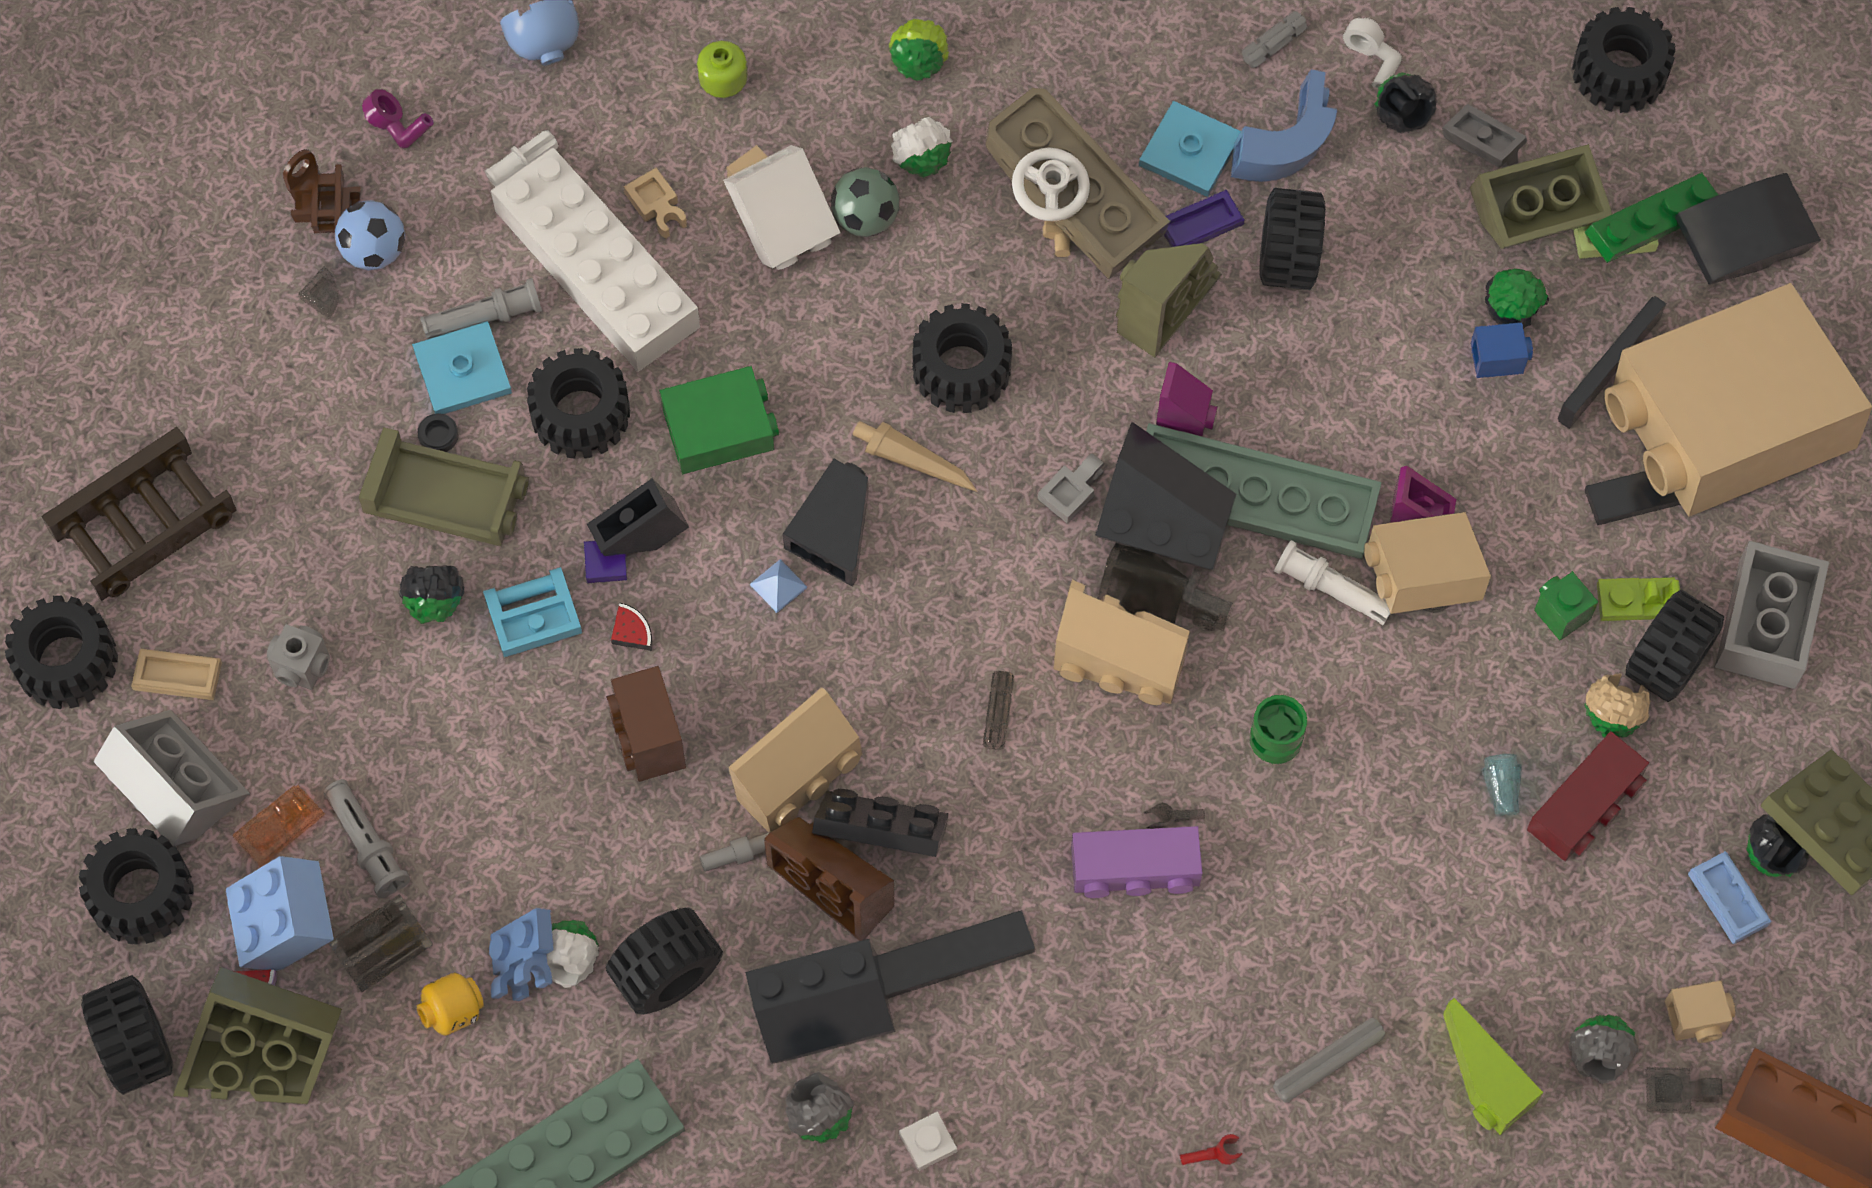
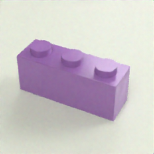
M1198 826L1072 833L1071 851L1075 893L1084 892V896L1087 898H1102L1110 894L1109 891L1126 890V894L1130 896H1143L1151 893V889L1168 888L1170 893L1183 894L1191 892L1195 886H1200L1202 864Z

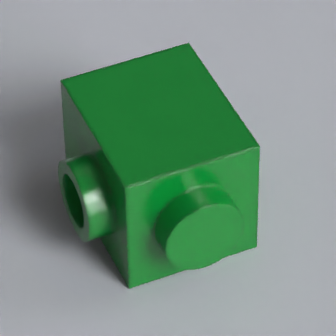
M1572 571L1562 579L1558 576L1551 578L1539 589L1540 596L1534 611L1560 641L1591 620L1598 600Z

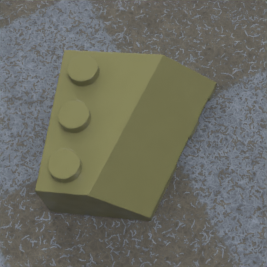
M1199 243L1146 250L1137 262L1133 259L1129 261L1120 275L1122 287L1117 297L1120 300V305L1116 312V317L1118 318L1117 333L1155 358L1222 276L1217 271V264L1212 262L1214 258L1209 247Z
M220 967L209 991L173 1096L188 1097L190 1088L212 1089L211 1099H228L229 1091L251 1092L255 1101L308 1104L342 1009Z

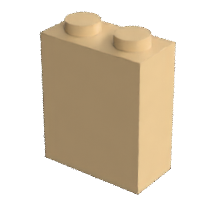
M1466 512L1373 525L1370 540L1364 546L1367 565L1369 567L1373 566L1377 576L1376 587L1378 595L1381 599L1386 600L1390 614L1481 601L1484 599L1491 575Z

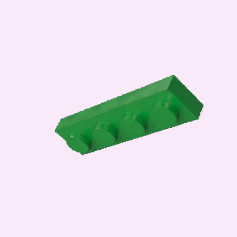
M1701 172L1591 224L1585 231V234L1604 260L1609 263L1680 229L1674 216L1719 194Z

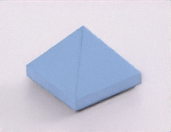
M781 559L750 583V586L776 613L807 589V586Z

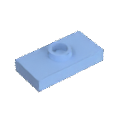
M1726 851L1689 871V877L1733 945L1766 928L1771 923L1767 913Z

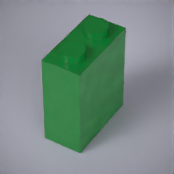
M752 366L659 390L661 407L682 475L774 450L773 437L779 436L777 421L773 412L766 413L763 402L769 401L763 378H755Z

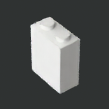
M790 145L723 180L763 265L771 268L776 267L778 270L789 267L798 261L797 255L809 249L811 252L821 250L832 243L830 238L841 233L803 148Z

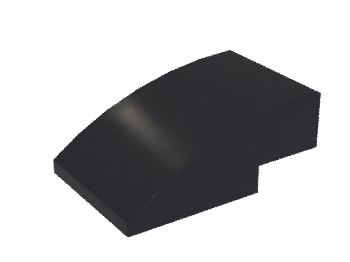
M1787 173L1772 176L1728 191L1674 216L1708 285L1758 272L1770 267L1774 262L1802 255L1821 241Z

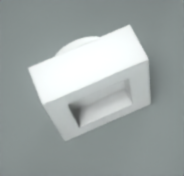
M938 1112L899 1130V1135L918 1171L957 1152V1147Z

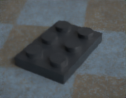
M835 789L834 791H826L814 818L812 834L937 857L946 831L949 814L939 812L940 810L932 805L918 804L915 807L901 805L896 799L879 796L869 799L859 797L856 792L849 789Z

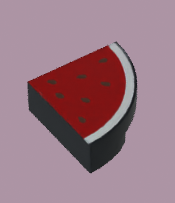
M619 603L611 643L613 645L652 651L651 629L645 617L630 605Z

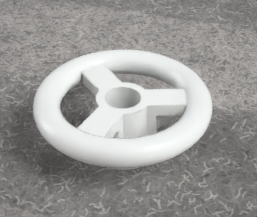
M1041 148L1030 152L1019 161L1013 173L1012 189L1019 205L1031 216L1045 221H1061L1072 217L1084 206L1089 196L1090 182L1085 167L1074 155L1057 148ZM1048 160L1041 165L1040 169L1032 166L1036 162ZM1024 178L1039 185L1040 191L1045 195V208L1036 205L1029 199L1024 189ZM1052 178L1056 180L1058 184H1049L1046 181V179ZM1077 179L1078 192L1076 197L1069 205L1058 209L1059 193L1067 187L1069 182Z

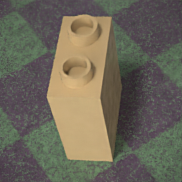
M1792 283L1622 350L1614 384L1605 390L1606 407L1615 426L1623 433L1634 429L1647 449L1643 455V463L1651 485L1662 496L1674 492L1688 517L1857 449L1872 410L1871 403Z

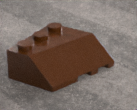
M797 817L770 832L764 838L767 866L859 941L865 940L895 906L894 880L832 838L812 834L814 822L809 824L802 818Z

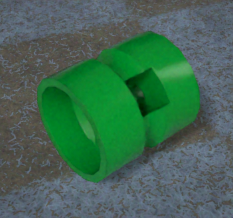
M1286 695L1270 696L1257 706L1249 736L1250 746L1261 760L1271 764H1283L1292 760L1299 753L1308 724L1307 713L1303 706L1295 698Z

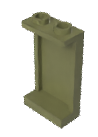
M383 427L358 498L363 513L502 546L505 535L511 536L514 532L517 512L513 511L517 499H525L529 486V477L525 476L523 464L520 461L514 460L510 468L403 442L398 430Z

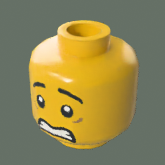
M451 973L422 988L421 1003L417 1005V1013L426 1028L433 1027L439 1034L447 1036L475 1023L479 1018V1009L483 1008L484 1002L477 984L471 977L465 978L459 973Z

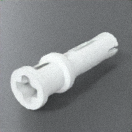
M1292 540L1288 543L1274 572L1278 574L1284 572L1303 582L1305 589L1315 591L1317 588L1351 608L1371 617V619L1379 622L1381 625L1385 624L1390 615L1385 599H1381L1377 593L1328 567L1327 559L1323 557L1317 559L1298 549L1297 543Z

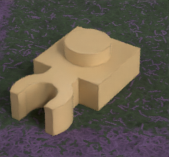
M657 168L624 186L626 197L645 222L656 217L657 229L662 237H670L669 228L666 225V222L670 220L677 221L682 228L687 227L685 213L679 207L674 206L678 204L676 193Z

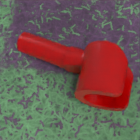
M1228 1134L1215 1147L1181 1154V1164L1185 1165L1216 1159L1223 1164H1233L1240 1158L1242 1153L1230 1155L1224 1150L1223 1145L1236 1143L1239 1137L1234 1134Z

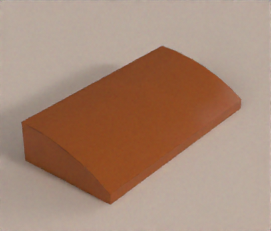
M1754 1048L1715 1129L1829 1188H1872V1107Z

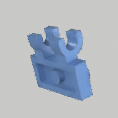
M535 908L490 935L489 954L492 958L493 975H499L491 984V998L499 999L508 994L507 985L512 989L513 1001H522L529 997L528 982L531 981L530 972L535 976L536 988H545L552 984V974L547 964V954L554 950L550 910Z

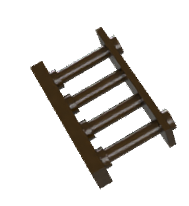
M175 427L41 516L48 531L57 543L64 538L72 539L99 574L90 582L101 601L109 596L114 598L122 595L130 587L131 581L210 528L219 529L225 526L231 520L232 514L237 511L233 499L227 490L214 498L186 462L187 457L192 454L186 437L178 427ZM166 470L169 472L173 471L200 505V508L182 520L178 518L153 485L154 478ZM132 493L142 496L167 529L147 543L119 507L120 501ZM99 515L107 517L133 551L113 566L85 530L86 524Z

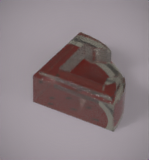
M324 266L298 293L301 300L328 319L333 316L339 301L337 284L331 272Z

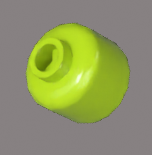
M720 40L711 42L698 55V79L706 93L718 98H727L736 95L743 89L748 76L747 61L744 52L738 45L730 41Z

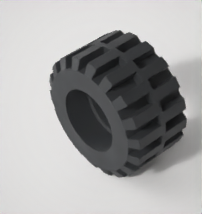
M1619 7L1610 9L1608 15L1602 11L1596 14L1595 20H1589L1585 25L1584 31L1581 33L1572 63V69H1575L1573 74L1574 82H1581L1579 91L1583 96L1587 93L1591 94L1589 102L1597 106L1599 101L1606 103L1604 110L1612 112L1614 106H1620V113H1628L1632 105H1634L1636 111L1644 109L1646 101L1651 105L1657 100L1658 94H1662L1675 59L1673 56L1676 51L1675 43H1671L1672 34L1669 30H1662L1664 23L1657 18L1653 21L1650 19L1651 13L1644 10L1642 14L1636 13L1633 7H1627L1626 11H1620ZM1611 51L1628 52L1634 55L1642 65L1623 67L1612 62L1606 53Z
M1273 188L1267 200L1261 241L1259 274L1263 286L1311 290L1316 283L1322 255L1326 210L1325 200L1321 192Z
M961 303V309H954L953 304L944 306V313L940 314L938 310L930 313V322L926 320L921 322L919 333H915L913 339V378L916 385L920 384V393L924 398L931 394L932 405L938 408L941 402H944L948 412L954 413L955 406H963V413H971L972 405L977 404L979 410L987 408L988 398L993 402L1000 398L1001 389L1006 390L1009 384V376H1011L1012 341L1008 339L1009 331L1006 326H999V317L994 313L989 317L986 316V309L978 306L976 310H971L970 304ZM965 346L978 351L984 359L972 368L957 369L944 363L940 356L951 348Z
M574 348V354L569 355L566 354L565 350L557 352L558 358L552 360L550 357L543 361L544 369L536 368L532 374L533 382L528 383L527 402L534 432L538 433L539 440L544 446L550 443L552 452L559 455L561 450L565 449L567 458L575 459L576 452H583L584 459L591 458V450L597 448L600 454L608 451L607 442L611 441L616 445L621 440L620 431L626 432L628 427L627 417L630 418V405L623 373L619 367L614 368L613 361L607 356L600 360L599 352L591 350L589 355L583 354L582 348ZM577 391L590 392L601 399L594 409L584 414H567L557 408L562 398Z
M1682 589L1674 593L1661 608L1632 653L1626 665L1625 676L1639 685H1643L1647 690L1666 702L1675 699L1689 682L1723 628L1724 616Z
M62 595L53 596V602L49 603L44 598L36 601L38 607L33 610L27 606L21 611L23 615L21 621L14 619L10 625L14 634H6L5 643L9 648L5 650L6 659L23 691L29 697L33 696L35 701L43 706L48 700L52 708L61 709L63 701H66L70 708L79 707L77 699L85 697L87 703L95 699L92 691L96 688L103 693L108 687L104 679L105 676L113 678L116 669L112 662H118V653L114 648L116 647L115 641L101 614H97L95 608L88 602L82 605L79 598L72 596L68 602H65ZM73 637L83 641L79 653L68 663L59 666H47L40 663L44 650L55 640Z
M136 828L127 829V835L120 837L118 831L109 835L111 841L107 844L100 840L94 846L97 853L94 856L87 854L83 861L88 870H80L79 880L83 885L79 887L80 896L98 927L104 933L107 931L111 938L119 942L123 936L128 944H137L138 937H143L146 944L155 942L154 933L161 931L164 937L171 934L172 932L168 925L172 922L178 926L181 925L185 920L181 913L182 909L190 911L192 905L188 894H194V885L190 880L192 876L177 848L172 846L169 839L163 835L157 838L154 831L145 829L142 835H139ZM137 869H150L159 873L155 889L143 900L134 903H124L114 899L115 888L121 878L127 873Z
M689 907L680 908L655 917L629 935L610 957L606 965V972L636 1014L644 1015L673 1005L699 987L715 970L723 956V951L696 912Z
M130 975L82 995L81 1007L87 1028L104 1070L116 1090L123 1095L172 1075L173 1061L166 1039L145 989L137 978Z

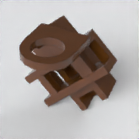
M307 149L296 153L285 166L283 178L287 190L295 200V209L291 210V216L295 223L311 222L314 234L335 233L338 219L350 207V200H352V205L360 202V187H344V174L341 164H335V173L320 174L315 155ZM305 159L301 169L293 174L296 165ZM321 187H335V191H321ZM325 221H335L334 223H320Z

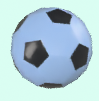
M373 200L357 202L347 208L338 219L335 228L336 246L343 258L351 265L368 271L382 269L395 261L400 255L405 243L404 225L398 214L384 203Z

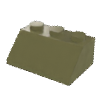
M1589 144L1479 174L1469 187L1481 224L1501 249L1591 225L1613 214Z

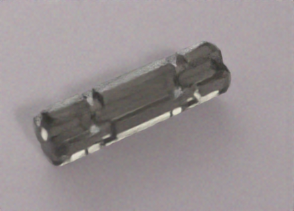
M999 670L992 674L986 728L983 737V746L991 750H1002L1005 747L1007 735L1005 729L1008 728L1012 694L1010 693L1013 692L1014 675L1011 672Z

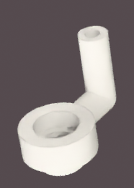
M1357 18L1350 21L1343 34L1345 44L1350 49L1367 56L1375 54L1384 61L1372 83V86L1378 89L1379 85L1395 74L1402 60L1401 54L1383 42L1384 34L1374 20Z

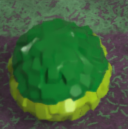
M922 19L908 20L907 23L903 26L901 25L892 34L890 39L889 52L892 55V61L905 78L911 77L912 80L916 81L930 78L932 75L937 74L943 66V62L948 60L947 35H945L944 29L940 25H935L933 21H924Z

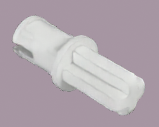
M543 131L519 149L515 146L512 147L510 154L484 172L490 182L497 187L552 147L557 149L558 143L549 131Z

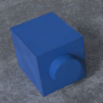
M1522 323L1475 327L1470 345L1476 378L1524 373L1527 361L1533 358V346L1531 338L1524 335Z

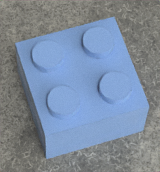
M279 856L226 888L235 946L241 968L281 970L334 940L319 861Z

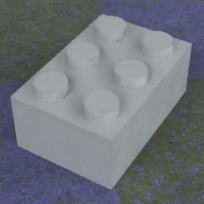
M1749 541L1738 563L1715 668L1795 689L1806 671L1829 562Z

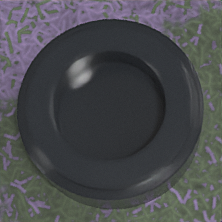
M432 414L424 418L419 424L417 434L421 446L448 452L456 445L458 429L451 417L445 414Z

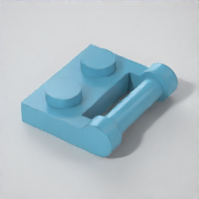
M561 567L549 570L550 575L496 591L495 588L483 591L504 657L582 633ZM553 590L557 594L556 596L504 612L501 608L502 606Z

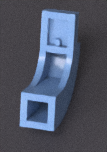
M1311 69L1300 86L1297 123L1293 127L1282 131H1267L1244 126L1234 143L1232 178L1249 181H1274L1282 179L1301 170L1315 157L1329 136L1337 114V109L1326 107L1329 99V88L1324 87L1326 72Z

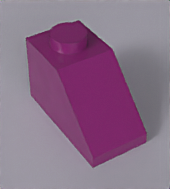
M1169 362L1160 394L1156 425L1203 437L1205 428L1213 429L1218 406L1211 405L1213 390L1179 364Z

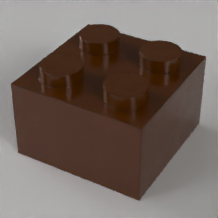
M659 666L611 679L613 694L606 696L614 731L618 735L621 745L620 749L627 772L635 770L638 782L685 769L686 763L682 738Z

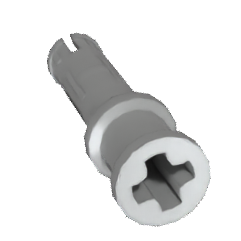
M527 279L526 284L504 291L501 288L494 289L495 291L491 292L492 296L420 317L427 340L487 321L491 322L500 319V322L504 321L506 323L511 321L512 316L532 310L536 313L542 312L533 279Z
M337 780L325 788L323 791L324 796L328 799L343 828L358 850L357 862L360 868L367 870L375 883L374 891L377 897L386 898L407 886L410 876L407 871L401 870L392 856L394 850L391 844L385 840H380L366 813L348 786L347 780Z

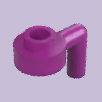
M383 89L374 90L362 103L366 120L374 127L388 130L401 148L410 147L434 124L431 116L423 113L405 129L400 122L403 111L399 101L390 92Z

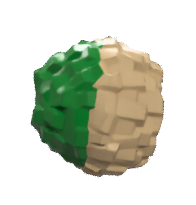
M1605 674L1602 679H1597L1596 683L1591 684L1586 694V716L1590 717L1592 726L1595 727L1596 731L1601 732L1604 738L1610 731L1619 738L1628 737L1642 723L1646 722L1650 716L1649 705L1651 701L1649 691L1643 685L1640 686L1638 693H1633L1628 687L1618 686L1622 674Z

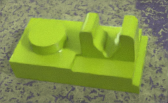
M1675 577L1598 579L1596 585L1601 621L1654 619L1667 600L1680 590L1679 580H1675Z

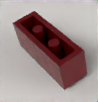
M1610 731L1534 814L1527 831L1565 862L1573 853L1580 857L1594 842L1596 837L1591 833L1599 824H1602L1605 828L1608 827L1620 813L1622 808L1617 804L1623 797L1627 795L1633 799L1644 787L1648 780L1643 775L1650 762Z

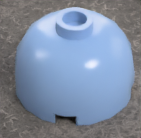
M573 0L539 1L530 4V10L524 12L521 17L518 10H515L501 19L500 24L509 46L524 59H541L542 65H550L564 59L562 52L569 49L578 37L579 20Z

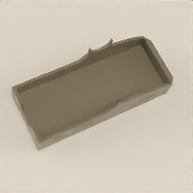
M1031 88L989 122L985 146L1011 181L1019 161L1030 152L1041 148H1057L1067 151L1083 164L1090 182L1088 199L1081 210L1075 215L1054 222L1108 279L1124 268L1130 258L1143 247L1148 248L1166 233L1170 224L1169 219L1046 89ZM1048 160L1036 162L1032 166L1040 169L1041 165ZM1024 178V189L1029 199L1036 205L1045 208V195L1040 191L1039 185ZM1052 178L1046 179V181L1049 184H1058L1057 181ZM1077 179L1069 182L1067 187L1059 193L1058 209L1069 205L1076 197L1078 192Z

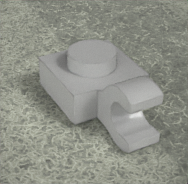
M1091 453L1074 473L1066 466H1063L1038 492V500L1068 524L1094 497V489L1090 485L1104 473L1101 469L1104 462Z

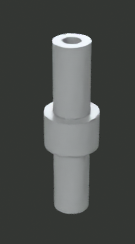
M769 833L747 839L744 836L730 841V846L701 855L700 861L704 871L706 872L735 861L737 865L754 860L753 855L765 852L764 838Z

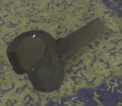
M1163 802L1144 811V814L1153 813L1160 819V822L1146 827L1147 829L1167 828L1174 822L1205 818L1204 809L1173 810L1170 805Z

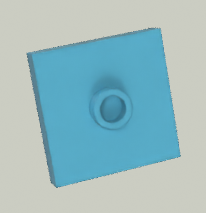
M1173 101L1140 157L1139 166L1208 197L1234 151V143L1241 131Z
M488 321L412 344L435 414L450 413L512 393Z

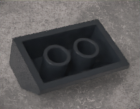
M869 939L745 972L754 1013L771 1064L805 1057L895 1032L877 953Z

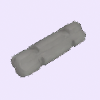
M1297 11L1291 12L1283 19L1284 23L1278 22L1256 39L1257 44L1252 42L1242 50L1243 60L1252 68L1258 67L1266 61L1265 56L1271 57L1293 40L1292 35L1297 37L1307 29L1305 17Z

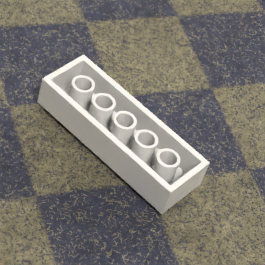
M553 147L491 190L495 212L637 372L700 328L698 307Z

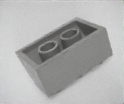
M172 710L114 726L94 760V763L106 774L107 778L159 831L160 835L169 839L172 846L199 838L250 794Z

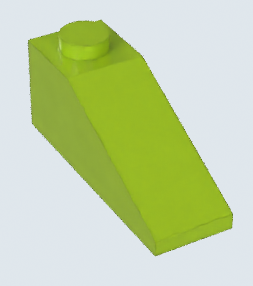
M1453 998L1448 1002L1443 1016L1470 1103L1475 1108L1473 1114L1485 1129L1491 1130L1494 1128L1501 1135L1538 1103L1543 1091L1466 1009Z

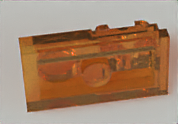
M293 785L232 836L261 868L322 818L325 813L299 785L296 787Z

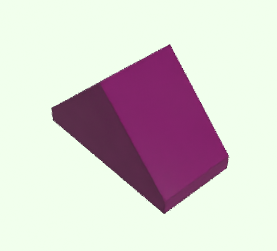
M1403 466L1400 468L1394 490L1390 523L1454 514L1456 498L1410 467Z

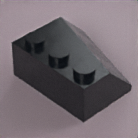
M1131 422L1117 460L1095 536L1214 572L1237 494L1144 429Z

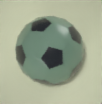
M856 168L845 173L836 183L831 194V210L835 220L842 229L856 236H877L886 231L896 219L900 209V196L896 185L887 174L873 168Z

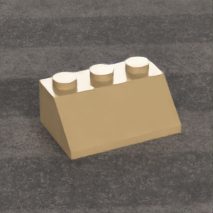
M821 687L729 766L737 801L768 832H772L795 819L799 809L810 800L815 801L823 796L828 790L830 783L841 773L847 774L856 767L862 756L860 739L831 696Z

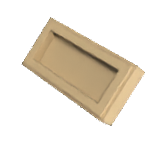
M140 649L131 687L136 691L214 700L222 661L219 658Z

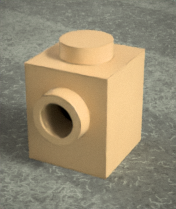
M1721 980L1672 989L1665 1000L1676 1041L1694 1037L1697 1038L1698 1043L1718 1040L1723 1036L1722 1032H1725L1733 1021L1732 1018L1735 1017L1733 998L1730 993L1724 992Z

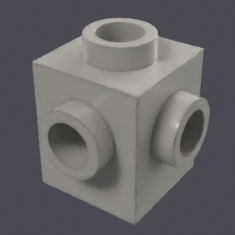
M285 624L280 636L275 635L272 638L267 650V658L275 678L290 687H297L299 685L312 690L318 677L321 678L325 674L330 662V655L322 635L318 631L303 625L298 629Z

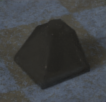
M1115 543L1107 558L1097 599L1102 600L1103 596L1109 595L1120 600L1119 605L1128 613L1134 615L1136 612L1145 611L1175 624L1188 577L1154 553Z

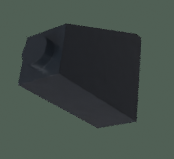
M833 459L783 532L785 550L852 587L857 581L869 493L868 477L861 468L853 463L847 462L844 464Z

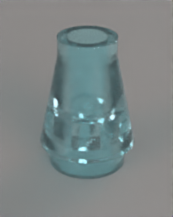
M1500 754L1484 758L1485 767L1481 769L1494 807L1495 816L1519 814L1522 764H1518L1517 755Z

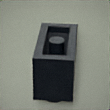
M652 478L587 523L594 540L604 556L658 550L689 528L675 499Z

